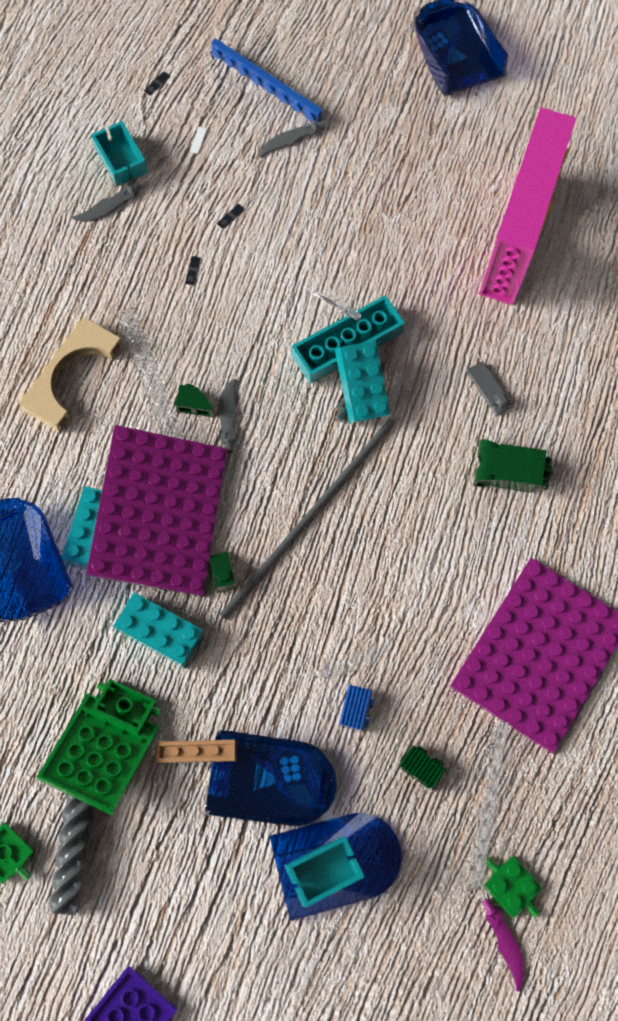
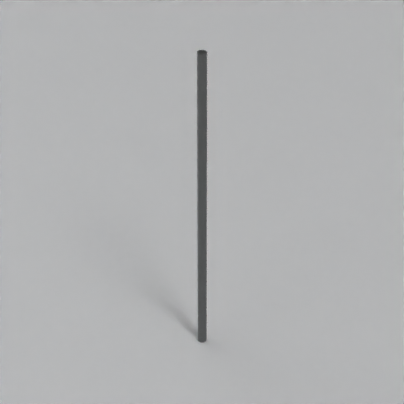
M392 418L386 421L221 611L219 615L223 619L227 618L394 425L395 421Z

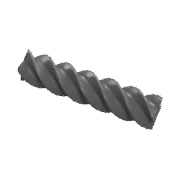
M65 793L67 804L62 812L64 825L59 833L61 847L56 854V865L58 868L52 878L54 892L49 899V908L51 914L75 916L80 907L78 892L83 885L81 870L85 866L87 858L84 848L89 842L88 825L91 823L93 812L89 804Z

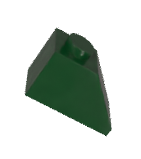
M191 384L179 385L175 404L178 413L214 418L212 405L198 387Z
M228 551L210 555L209 560L217 593L236 589Z

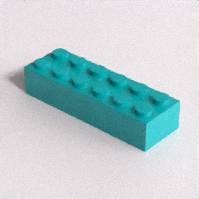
M384 295L292 345L291 356L309 384H312L338 369L335 349L375 340L377 347L402 334L405 322L387 296Z

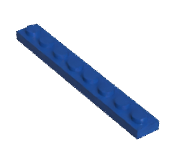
M213 39L211 49L212 54L217 59H221L229 67L239 71L242 76L248 77L256 85L266 89L269 94L278 97L281 102L288 104L296 112L306 116L308 120L316 123L322 121L323 109L218 39Z

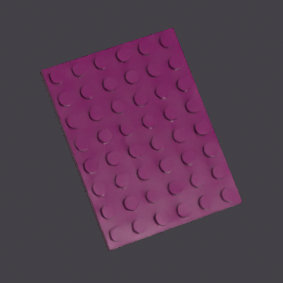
M114 425L86 576L202 597L204 595L227 448Z
M530 558L449 687L553 754L618 645V612L538 561Z

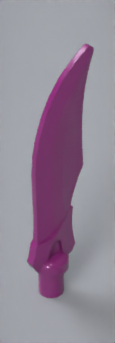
M488 897L482 901L486 909L485 919L496 934L497 949L506 961L512 973L516 991L519 992L524 979L522 954L503 919L501 909L496 906L494 907Z

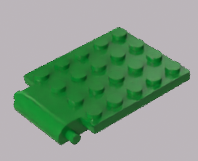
M109 679L107 684L101 681L98 683L97 689L102 691L98 698L88 693L86 694L36 777L37 780L113 815L160 729V726L149 722L152 714L158 717L162 709L156 707L157 700Z

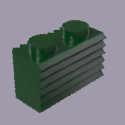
M413 745L398 768L430 791H433L447 770L443 767L445 763L436 757L434 759L426 755L428 751L419 745L415 747Z

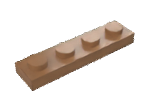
M237 740L156 742L155 763L237 762Z

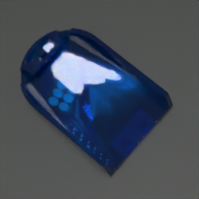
M435 0L424 5L419 10V14L415 17V32L429 71L443 96L506 76L508 53L475 6L466 1L463 4L455 2V0Z
M227 730L216 732L215 740H237V762L211 763L204 816L295 827L311 824L329 810L335 798L337 780L332 763L329 762L319 748L302 741Z

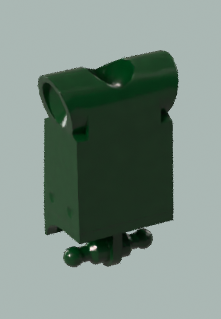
M487 439L479 440L477 456L480 465L475 470L473 483L475 487L493 486L531 493L532 489L537 486H542L544 490L549 489V481L554 476V471L551 466L552 458L550 456L546 457V450L506 444L498 445Z

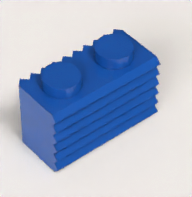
M353 685L348 686L338 726L360 732L363 731V727H368L370 716H367L368 708L373 707L375 699L374 696H371L372 690Z

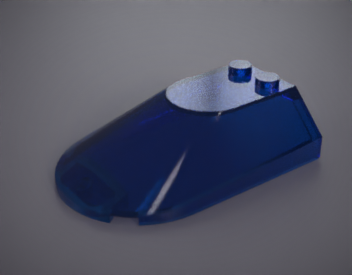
M20 498L0 500V622L2 623L26 620L58 606L75 590L45 515L34 503L21 500Z
M367 813L348 814L269 836L290 921L377 897L391 887L401 868V846L395 832L385 821ZM341 836H346L354 855L347 856L348 860L356 858L364 878L306 908L303 907L294 889L298 885L292 884L284 865Z

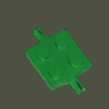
M6 822L0 826V882L5 884L17 873L27 881L33 874L24 865L35 851Z
M491 856L488 857L484 863L493 872L482 886L511 918H515L523 909H527L534 918L537 917L541 911L538 910L532 901L542 889L538 882L514 856H511L504 864L499 866Z

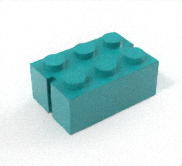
M123 121L108 127L111 141L108 140L105 128L91 134L93 146L116 187L131 181L130 177L136 179L148 173L146 161Z
M341 836L284 865L292 884L298 885L294 889L303 907L306 908L364 878L356 858L349 860L347 856H352L354 853L346 836Z

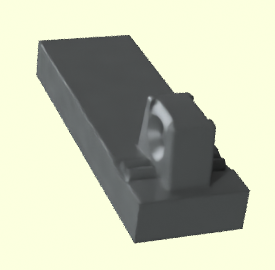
M483 361L467 369L466 373L495 416L512 407V403Z

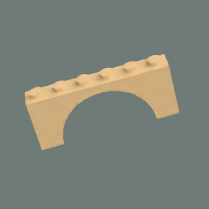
M83 317L81 321L75 324L72 333L65 337L60 349L54 352L49 364L43 367L40 376L33 380L28 392L24 393L20 398L19 405L22 410L60 433L70 419V416L55 399V382L59 373L68 363L82 356L100 355L113 360L123 346L120 337Z

